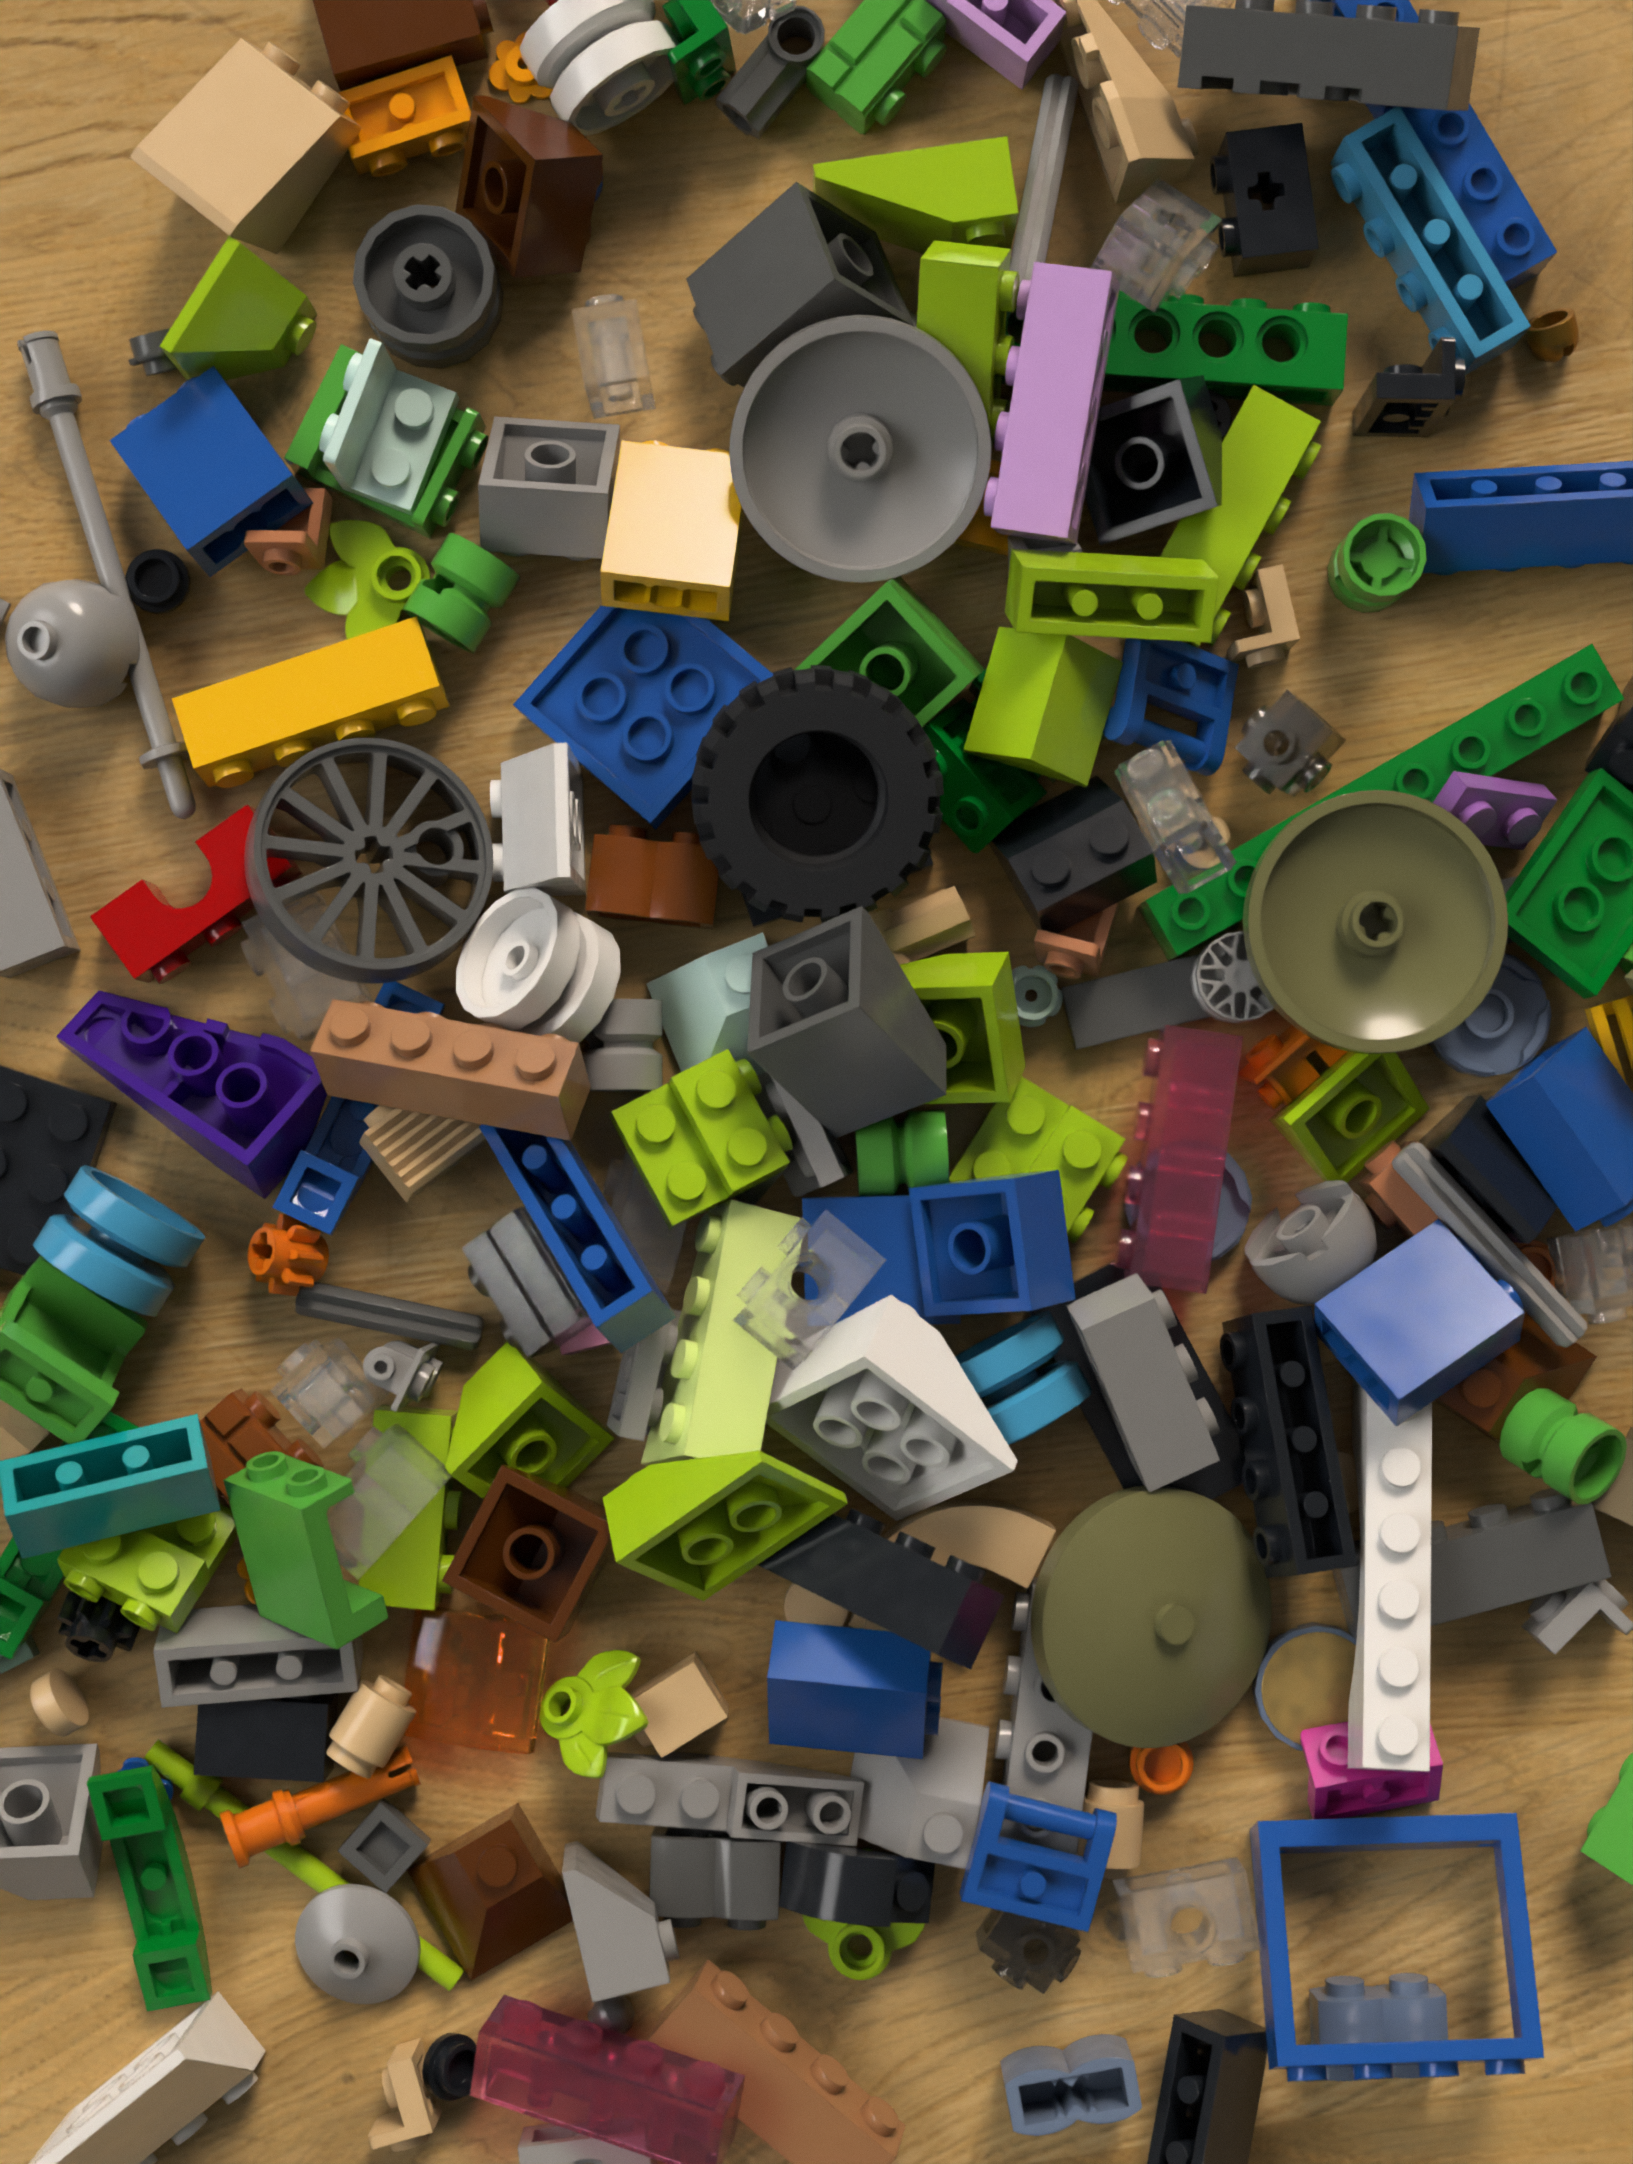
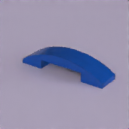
M396 981L383 983L374 1001L387 1009L415 1014L432 1012L442 1016L445 1008L443 1003ZM332 1096L305 1151L300 1150L272 1208L332 1236L374 1162L359 1144L363 1133L369 1129L363 1121L364 1118L379 1105Z

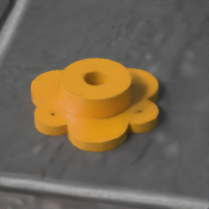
M526 32L521 33L515 43L510 40H504L498 44L496 48L498 60L491 65L489 70V79L492 86L502 92L509 91L510 99L519 105L526 104L531 99V96L538 100L549 99L553 89L538 85L528 68H520L521 65L525 64L519 48Z

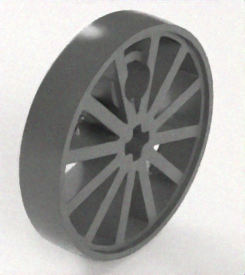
M352 738L329 743L312 750L296 760L271 784L262 797L248 829L244 855L245 875L248 890L259 917L272 936L291 955L307 966L337 979L368 984L389 983L408 979L430 970L449 957L466 939L479 919L489 894L493 875V847L489 828L478 802L462 780L446 765L433 756L404 743L380 738ZM346 763H366L368 765L367 799L364 819L337 765ZM386 766L408 773L419 781L387 826L383 827ZM311 774L317 775L339 816L340 823L291 788ZM430 789H433L454 812L453 815L438 821L423 822L417 825L410 833L400 837L397 836ZM280 809L287 812L317 833L324 842L269 835L268 828L274 810ZM457 832L465 833L472 860L462 859L464 847L462 839ZM420 842L435 843L443 850L446 863L435 865L427 862L417 853L416 845ZM360 854H366L369 863L380 864L376 873H371L368 863H357ZM273 857L314 862L325 868L275 888L270 878L267 858ZM448 879L464 880L470 883L471 892L466 909L463 910L433 888L443 885ZM341 887L339 893L310 932H306L298 925L284 907L286 904L319 890ZM352 897L357 899L359 912L356 956L338 951L322 943V939ZM403 897L411 899L441 920L450 931L434 944L427 946ZM377 904L388 914L407 955L394 958H375Z

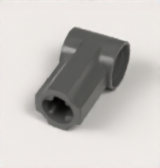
M792 5L781 9L773 16L768 26L767 36L717 97L716 106L725 114L729 122L744 134L760 139L800 87L806 83V68L825 47V30L819 16L805 6ZM795 36L807 39L812 44V47L806 53L794 55L784 51L781 48V44L786 39Z

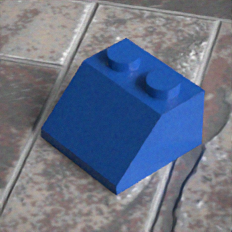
M1059 1170L1001 1175L909 1188L925 1317L1032 1311L1076 1300Z

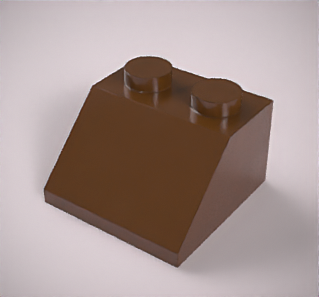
M474 96L455 213L468 219L486 240L490 253L513 278L581 272L585 247L591 238V216L596 190L603 176V154L570 122L489 96Z
M503 1464L492 1482L442 1582L556 1643L570 1632L613 1548L605 1507L572 1489Z

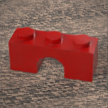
M248 804L195 841L207 858L212 871L210 888L198 903L186 908H175L167 901L157 885L142 879L90 916L135 980L150 983L156 979L159 984H163L179 975L191 964L187 955L201 945L208 942L211 947H215L231 938L243 927L239 918L255 908L246 881L244 855L248 829L256 809ZM269 826L268 834L271 836H276V834ZM267 858L270 878L275 888L290 883L303 873L294 860Z

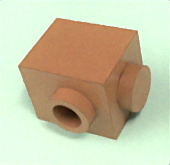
M1392 1140L1376 1151L1364 1163V1166L1370 1172L1358 1184L1368 1194L1363 1202L1371 1216L1386 1230L1395 1225L1408 1240L1437 1219L1442 1223L1443 1221L1392 1166L1393 1159L1404 1147L1418 1141H1405L1398 1146Z

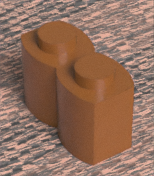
M609 825L608 835L594 834L585 908L587 915L680 927L713 929L719 873L712 860L707 859L700 844L699 834L673 832L671 842L647 840L646 829L627 825Z

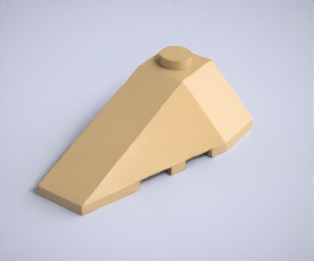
M1052 0L1066 11L1059 45L1070 76L1078 82L1077 96L1115 204L1187 180L1194 156L1198 155L1199 152L1196 133L1188 117L1180 119L1171 95L1097 0Z

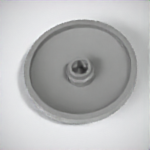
M873 315L840 316L820 321L792 334L778 344L754 370L739 398L732 422L729 450L730 467L735 491L748 520L765 542L783 558L799 568L828 579L859 583L876 582L902 576L928 564L949 548L963 533L974 517L987 486L991 464V435L986 410L973 379L954 354L938 340L910 324L891 318Z

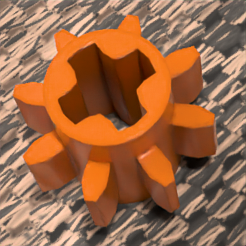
M279 1214L277 1224L264 1223L263 1227L254 1233L248 1247V1264L251 1271L256 1275V1281L269 1283V1293L297 1297L300 1286L312 1288L314 1282H317L324 1275L329 1260L328 1245L326 1240L320 1236L321 1231L314 1227H308V1224L287 1214Z

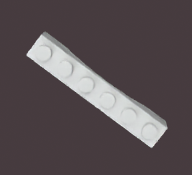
M1353 1379L1352 1446L1359 1500L1360 1587L1356 1650L1348 1702V1769L1427 1772L1430 1771L1432 1402L1396 1427L1359 1383Z

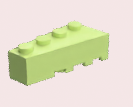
M732 1199L708 1210V1213L704 1214L701 1218L695 1236L697 1255L691 1278L684 1294L683 1307L677 1326L676 1348L671 1362L667 1363L661 1386L664 1393L662 1410L657 1425L650 1427L641 1460L642 1465L648 1466L649 1464L761 1451L802 1218Z

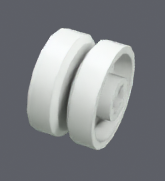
M558 0L541 14L526 32L519 48L523 61L538 85L553 89L550 100L560 120L572 123L584 136L597 134L622 123L643 110L663 94L674 82L667 54L680 43L668 24L658 20L652 21L656 14L653 0Z
M535 887L515 889L496 900L477 920L463 944L456 968V993L463 1009L486 1023H494L510 1031L538 1036L555 1034L571 1042L579 1043L601 1021L614 998L621 973L620 948L611 932L584 916L573 912L570 907Z

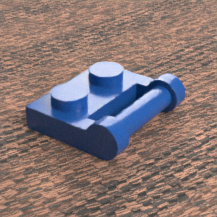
M1126 638L1115 705L1109 710L1103 731L1105 737L1110 741L1125 746L1134 742L1185 762L1189 770L1201 775L1210 776L1219 769L1224 758L1239 664L1182 641ZM1146 704H1151L1198 722L1196 736L1191 737L1144 719Z
M989 1781L984 1790L980 1817L959 1892L961 1901L1089 1932L1116 1831V1813L1095 1808L1093 1813H1088L1009 1793V1786ZM1003 1820L1086 1839L1087 1844L1084 1855L1079 1856L999 1836Z

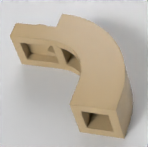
M963 1498L940 1502L905 1517L891 1527L882 1537L895 1543L899 1532H904L935 1547L936 1549L931 1560L944 1567L949 1556L953 1555L974 1566L991 1570L1028 1589L1056 1533V1529L1051 1522L1015 1505L982 1498ZM853 1612L848 1622V1625L853 1628L889 1631Z

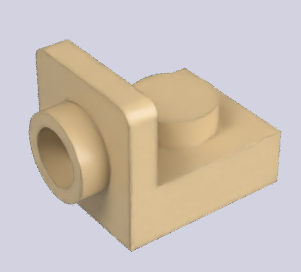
M1283 564L1258 569L1249 580L1250 589L1243 591L1244 611L1250 628L1259 627L1261 635L1234 641L1227 649L1229 661L1238 662L1246 660L1248 669L1273 665L1286 659L1284 651L1290 650L1299 641V631Z
M422 2038L397 2044L386 2064L387 2068L382 2071V2083L387 2103L392 2109L399 2107V2111L379 2116L368 2134L371 2149L390 2145L393 2152H399L417 2147L428 2140V2134L433 2133L442 2109L439 2098L434 2097L427 2090L423 2081L422 2068L426 2052Z

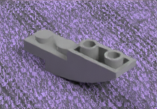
M673 1751L661 1758L659 1755L608 1752L606 1769L599 1782L595 1816L599 1822L726 1831L732 1838L857 1846L864 1781L854 1777L802 1767L706 1754Z

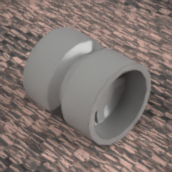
M612 1000L601 1021L584 1038L590 1043V1049L582 1054L591 1086L590 1091H653L663 1086V1055L653 1049V1042L662 1037V1000Z

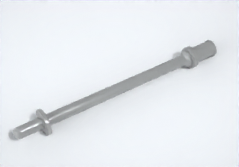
M55 331L34 332L24 336V340L17 341V346L22 354L34 392L29 396L32 410L50 422L99 582L110 594L119 595L128 604L138 625L140 653L137 665L129 664L128 674L152 748L139 757L140 764L143 769L158 768L171 811L176 817L187 819L196 810V802L183 764V760L190 758L186 743L176 741L74 416L78 405L82 402V395L79 386L70 381L59 346L58 334Z

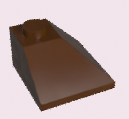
M1525 1310L1520 1341L1434 1400L1498 1444H1500V1435L1507 1416L1516 1403L1527 1393L1538 1388H1548L1569 1400L1597 1358L1596 1355L1576 1342L1567 1348L1556 1345Z
M519 1803L514 1804L412 1864L407 1869L408 1874L470 1981L573 1921L565 1883Z

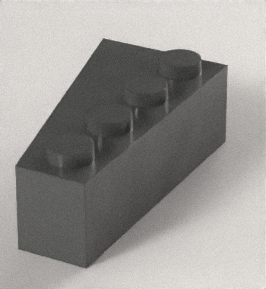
M1236 0L1235 8L1186 5L1178 88L1233 89V92L1283 96L1291 94L1306 99L1356 100L1358 103L1468 111L1480 28L1458 26L1460 12L1420 9L1418 23L1395 21L1397 7L1357 4L1356 18L1334 16V2L1296 0L1295 13L1273 12L1275 0Z

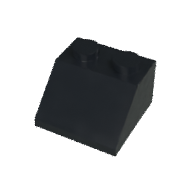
M1204 375L1178 379L1099 408L1085 498L1100 545L1222 505V435Z
M1098 776L1089 779L1087 787L1077 785L1025 812L989 843L1038 930L1058 934L1157 883L1153 849L1124 800Z
M1481 1095L1466 1096L1418 1142L1425 1146L1512 1242L1529 1244L1540 1234L1558 1206L1485 1103L1493 1096H1490L1487 1100Z

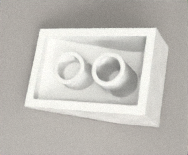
M553 743L502 762L501 780H491L490 782L492 818H502L503 843L492 844L493 881L504 882V892L506 894L515 889L535 887L550 896L586 895L583 769L568 743Z

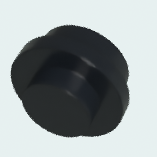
M161 549L148 550L139 554L130 563L125 577L132 601L141 609L153 614H164L177 609L187 598L191 584L189 571L183 561L175 554Z
M453 2032L440 2036L429 2047L423 2062L422 2075L427 2090L434 2097L446 2101H454L470 2095L477 2089L483 2079L485 2071L484 2057L475 2042L466 2035Z

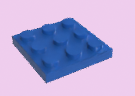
M601 605L513 705L555 743H568L581 766L656 830L692 790V773H694L696 754L702 737L707 735L713 724L712 719L724 704L728 706L740 695L739 691L753 681L759 683L774 675L706 618Z

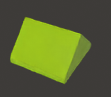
M999 626L963 752L1087 787L1123 662L1072 635L1016 632L1014 628Z
M1348 1051L1335 1064L1323 1070L1316 1081L1295 1098L1290 1105H1284L1269 1121L1323 1181L1343 1180L1348 1183L1365 1167L1364 1163L1376 1151L1388 1142L1395 1141L1430 1108L1396 1052L1366 1054Z

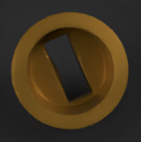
M1560 308L1550 310L1528 321L1531 325L1525 333L1528 345L1533 354L1543 362H1558L1562 359V356H1569L1575 351L1579 341V328L1573 309Z

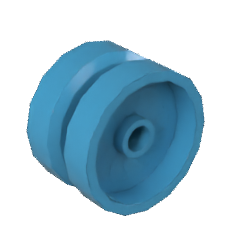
M84 1165L79 1169L64 1193L71 1209L82 1219L67 1214L52 1215L36 1238L33 1246L54 1267L95 1293L142 1315L156 1317L175 1288L170 1275L158 1263L174 1268L187 1267L206 1237L183 1216L140 1189L106 1172Z
M1050 1310L1040 1312L1017 1322L955 1356L1008 1445L1023 1440L1047 1427L1082 1403L1093 1391L1078 1362L1059 1361L1036 1371L1035 1368L1058 1353L1065 1340Z

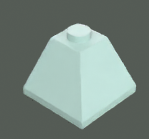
M763 932L704 955L646 984L651 998L662 1000V1025L681 1072L726 1049H729L735 1062L746 1058L757 1076L766 1072L747 1053L752 956L754 952L768 947Z

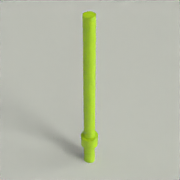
M159 1739L143 1758L149 1763V1766L153 1765L157 1772L182 1790L179 1797L199 1812L205 1807L220 1818L219 1813L226 1810L236 1814L250 1809V1807L220 1786L224 1779L220 1776L194 1775V1765ZM286 1842L263 1851L318 1893L333 1886L350 1884L299 1844L292 1847ZM419 1936L421 1955L418 1968L446 1990L450 1991L462 1976L464 1969Z

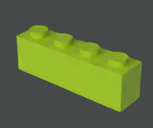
M1255 385L1251 388L1222 441V505L1181 518L1160 557L1203 559L1219 577L1211 643H1207L1211 646L1216 642L1231 612L1221 607L1232 586L1243 591L1261 559V556L1251 551L1260 533L1263 530L1273 535L1291 504L1290 500L1281 496L1292 475L1301 480L1304 479L1321 448V445L1311 440L1321 423L1320 420ZM1182 641L1197 648L1201 644V642Z

